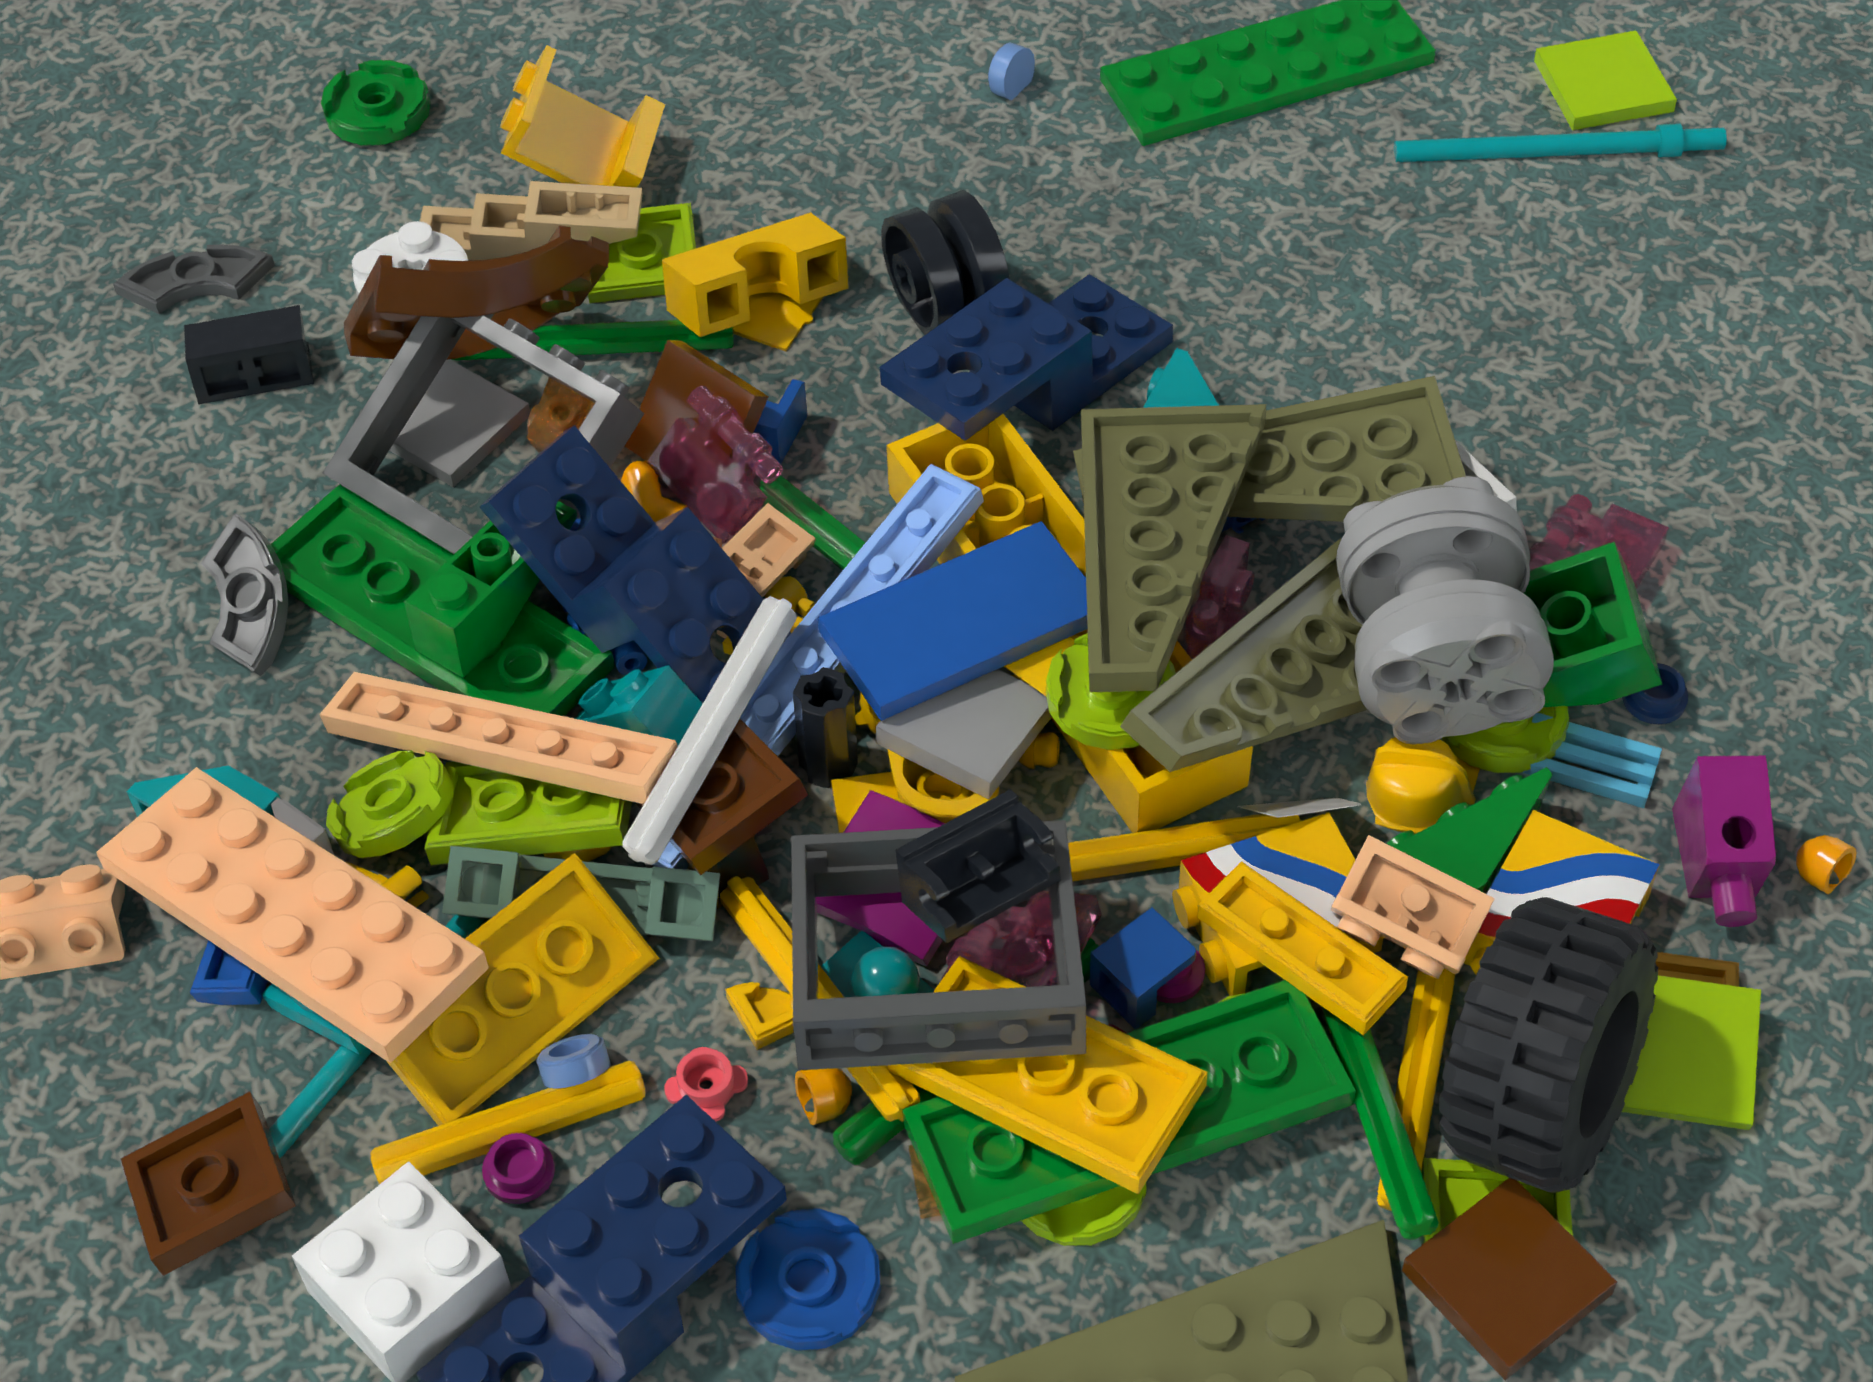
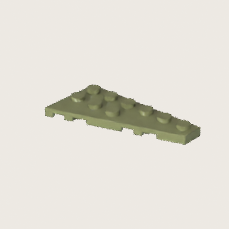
M1435 376L1266 410L1265 426L1228 517L1344 522L1343 520L1347 513L1363 503L1383 501L1410 489L1443 485L1455 478L1466 477ZM1082 449L1073 450L1083 498Z
M1266 404L1081 409L1089 692L1155 691L1158 689L1265 426Z
M1341 538L1134 707L1120 727L1169 772L1368 710L1360 698L1354 664L1356 638L1362 624L1353 617L1342 594L1336 556Z
M1384 1219L955 1376V1382H1408Z

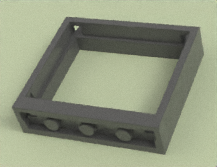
M494 314L462 318L421 316L323 471V474L453 554L473 536L373 475L465 329L594 402V406L580 426L579 431L610 468L645 414L624 397L629 387L615 377L600 370L596 378H592L581 371L585 362L556 344L547 352L536 346L540 337L510 318L503 327L491 320ZM565 499L558 500L564 503L565 505L577 510L576 519L580 518L579 511L573 503Z
M1066 820L1043 821L1053 835L1054 845H1052V840L1043 845L1038 844L1060 866L1061 881L1048 887L1057 985L818 999L817 897L901 892L895 850L936 828L791 836L793 1027L798 1070L1086 1054V1000Z

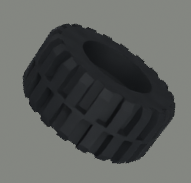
M1549 897L1533 899L1518 905L1512 911L1511 919L1502 922L1496 931V939L1492 946H1487L1479 962L1480 968L1475 980L1470 982L1464 997L1465 1005L1460 1019L1456 1020L1451 1037L1453 1044L1450 1056L1445 1061L1442 1076L1445 1084L1439 1100V1111L1443 1114L1439 1122L1440 1131L1445 1138V1143L1457 1158L1551 1193L1574 1188L1581 1183L1583 1175L1589 1174L1595 1165L1598 1153L1603 1152L1610 1138V1131L1615 1121H1618L1625 1105L1624 1099L1629 1086L1633 1084L1638 1069L1637 1063L1641 1049L1645 1046L1649 1031L1647 1028L1650 1014L1653 1012L1656 997L1654 986L1658 980V966L1655 964L1658 954L1653 941L1643 929Z

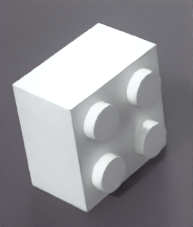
M409 1161L292 1255L310 1295L391 1382H406L512 1292L502 1256Z

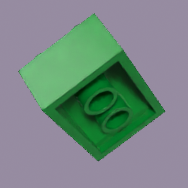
M1615 542L1530 570L1529 582L1523 594L1534 602L1540 612L1541 618L1547 627L1554 658L1552 674L1543 688L1545 696L1543 707L1599 705L1662 685L1635 583Z

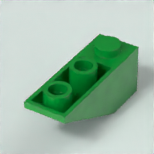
M558 501L556 504V516L560 524L570 530L577 518V510ZM491 520L404 601L415 651L462 678L505 638L540 580Z
M1545 767L1526 778H1523L1522 775H1514L1500 783L1489 797L1471 806L1466 802L1459 803L1443 813L1436 824L1416 834L1412 830L1404 831L1386 844L1487 894L1532 810L1538 812L1553 774Z

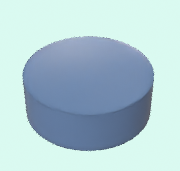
M1007 43L996 52L988 73V82L992 93L1013 100L1032 81L1035 58L1029 48L1014 43Z
M594 1034L576 1035L555 1042L542 1050L536 1060L543 1084L548 1088H566L587 1082L604 1073L611 1064L603 1038Z

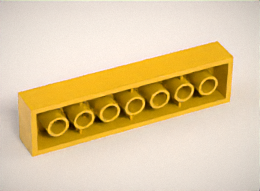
M1004 414L1000 415L966 441L937 423L886 445L889 494L896 504L900 502L930 464L981 488L984 499L983 503L937 558L939 564L1042 521L1086 577L1084 518ZM1088 629L1070 637L1076 639L1088 633ZM1177 641L1170 657L1175 673L1192 661ZM1053 717L1050 718L1132 833L1159 829L1249 785L1253 746L1169 772L1141 745L1114 750L1084 745L1064 733Z

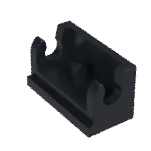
M300 305L184 325L185 360L198 405L314 384L309 342H306Z
M1010 789L895 850L902 903L942 940L948 943L1061 881L1060 866L1048 853L1038 846V844L1043 845L1052 840L1053 835L1046 824L1020 803L1019 796Z

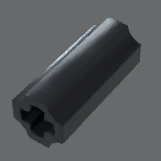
M822 667L816 673L801 675L793 691L799 766L806 771L808 783L830 788L832 786L831 780L852 777L858 764L854 690L848 687L844 681V673Z

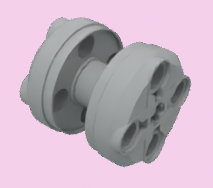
M1466 476L1455 478L1443 485L1410 489L1383 501L1366 502L1349 511L1343 520L1345 534L1340 541L1336 561L1342 594L1351 614L1362 624L1356 638L1354 664L1360 698L1369 712L1385 723L1392 725L1394 736L1406 744L1431 743L1445 736L1470 734L1491 728L1502 722L1521 721L1539 712L1545 704L1543 688L1552 674L1554 658L1547 627L1541 618L1540 612L1534 602L1523 594L1530 577V551L1523 522L1516 510L1502 499L1494 496L1493 489L1488 481L1479 477Z

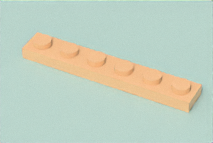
M353 672L320 713L327 732L406 751L412 750L415 753L424 755L425 751L434 753L441 759L641 804L646 802L678 747L676 740L358 672Z

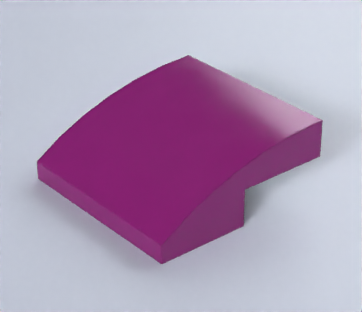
M870 790L843 833L936 828L945 823L897 800ZM901 892L817 897L818 914L864 931L881 946L895 947L906 952L912 961L924 966L929 964L943 941L902 903Z

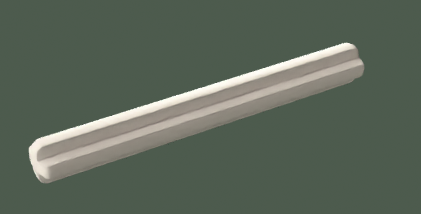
M770 596L762 601L623 839V848L629 853L628 856L636 862L642 861L650 865L658 862L797 619V614L791 609L792 604L784 598L778 600Z

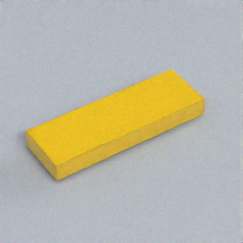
M1242 861L1198 904V919L1363 1036L1406 990L1408 976Z

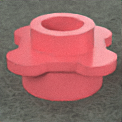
M699 1047L681 1059L676 1070V1076L666 1081L664 1091L667 1100L672 1104L677 1103L687 1094L717 1122L724 1117V1106L732 1096L743 1092L747 1088L748 1077L743 1067L739 1065L731 1066L729 1059L720 1051L708 1047ZM706 1080L713 1083L709 1089H702L700 1087V1084Z

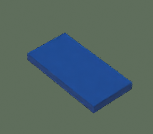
M1040 521L819 616L818 629L839 662L882 721L1086 630V577L1043 522Z

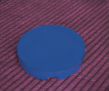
M822 1209L791 1210L775 1217V1223L765 1227L760 1233L758 1229L745 1242L735 1266L736 1295L749 1325L769 1342L794 1350L824 1349L851 1337L871 1317L881 1291L879 1257L872 1243L870 1245L867 1238L860 1233L859 1227L847 1217Z

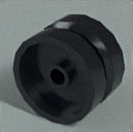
M965 190L931 201L927 213L916 207L884 219L881 228V240L890 280L899 301L924 335L1004 279L1008 278L1010 280L1006 258L997 232L984 208L973 195Z

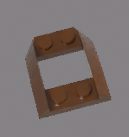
M558 226L547 244L527 252L502 258L473 261L429 259L423 270L392 267V256L379 255L344 321V335L350 356L395 359L421 316L462 318L494 314L491 320L503 327L510 318L533 331L559 313L569 312L575 309V307L581 306L608 268L609 243L594 236H591L588 241L575 240L571 238V227ZM465 329L446 360L475 355L497 347Z

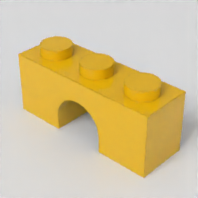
M811 212L662 259L667 311L699 337L750 321L749 296L767 292L781 293L791 297L797 303L803 304L849 288L846 237Z

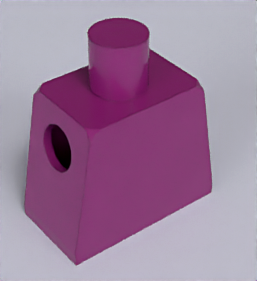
M1766 755L1697 756L1672 807L1688 898H1712L1715 922L1720 926H1745L1757 920L1755 897L1775 866L1776 860Z

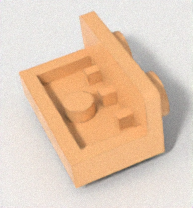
M1368 835L1330 911L1342 916L1337 926L1340 930L1374 947L1381 936L1405 948L1400 959L1401 961L1427 975L1439 979L1443 969L1454 974L1460 971L1465 957L1495 898Z
M92 864L70 868L60 876L33 880L28 875H15L0 880V980L122 960L125 954V944L118 917L125 896V883L106 870Z

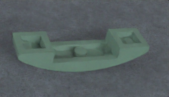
M451 846L442 913L489 920L565 861V859L526 856L518 852ZM582 861L641 936L713 941L720 873L705 872L700 876L697 871L654 866L653 868Z

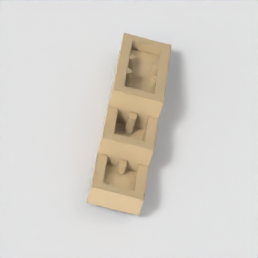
M530 181L528 197L476 193L474 209L423 206L420 222L429 224L432 231L445 234L457 241L464 249L468 260H488L516 255L548 243L558 226L571 227V238L575 240L588 241L591 236H594L611 244L637 237L643 194L642 188Z

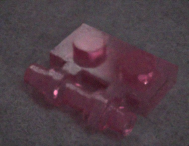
M702 385L694 389L687 399L688 404L699 414V425L692 418H677L647 463L652 466L658 477L716 538L722 539V544L730 541L756 515L768 498L753 482L756 475L765 484H769L781 475L783 466L771 455L772 446L759 433L751 434L736 419L738 412L724 397L716 398L706 386ZM722 439L733 450L732 457L734 460L718 446Z
M1574 494L1566 505L1555 509L1546 523L1548 533L1542 542L1534 543L1529 549V567L1532 570L1576 555L1566 550L1570 543L1580 542L1584 544L1585 547L1581 551L1582 553L1615 542L1637 589L1665 544L1669 527L1613 503L1604 517L1600 519L1589 514L1592 509V503L1587 497Z
M1226 535L1204 573L1200 585V596L1194 604L1185 624L1184 637L1188 645L1186 652L1192 660L1250 613L1243 610L1255 578V573L1247 570L1250 546L1248 542Z
M1043 890L1033 895L1025 908L1013 906L971 929L965 937L956 939L946 957L948 968L942 979L956 959L961 956L1025 987L1057 985L1048 891ZM1074 893L1081 955L1102 913L1096 895ZM996 938L1006 939L1002 949L991 948Z

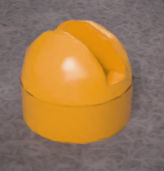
M1822 835L1804 842L1797 851L1796 866L1800 876L1810 885L1826 894H1830L1850 874L1856 860L1857 851L1855 847L1838 838ZM1833 871L1839 879L1838 884L1829 883Z
M842 1069L799 1070L795 1074L796 1094L811 1125L833 1120L846 1111L851 1099L852 1086L850 1078ZM811 1098L813 1099L814 1112L805 1110V1105Z

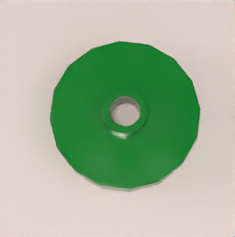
M369 60L358 64L359 70L348 75L343 70L336 74L323 90L321 106L329 130L340 139L357 145H384L402 140L418 130L429 116L431 100L425 80H421L418 71L410 65L392 60Z

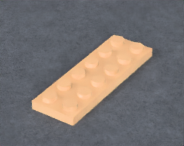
M197 767L96 852L104 870L389 1063L402 1053L489 968L483 950Z

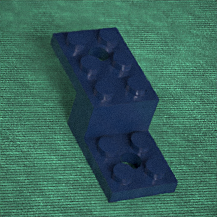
M1090 274L1049 303H1046L1006 278L880 366L881 385L964 441L1013 406L1053 431L1173 342V324ZM1092 333H1098V334H1101V335H1103V336L1101 337V336H1098V335H1092ZM960 370H969V372L955 373Z
M575 425L559 435L480 506V509L602 653L634 640L657 668L669 665L702 703L726 663L718 660L711 650L710 639L714 630L725 633L732 642L734 651L764 600L688 507L654 522ZM559 499L570 501L578 509L580 524L577 531L566 529L558 521L556 504Z
M686 1094L519 1235L530 1276L416 1373L419 1382H502L505 1372L512 1365L522 1361H531L542 1367L543 1377L540 1382H629L684 1333L677 1297L787 1201L785 1186ZM676 1182H693L702 1189L699 1198L685 1207H673L662 1200L665 1190Z

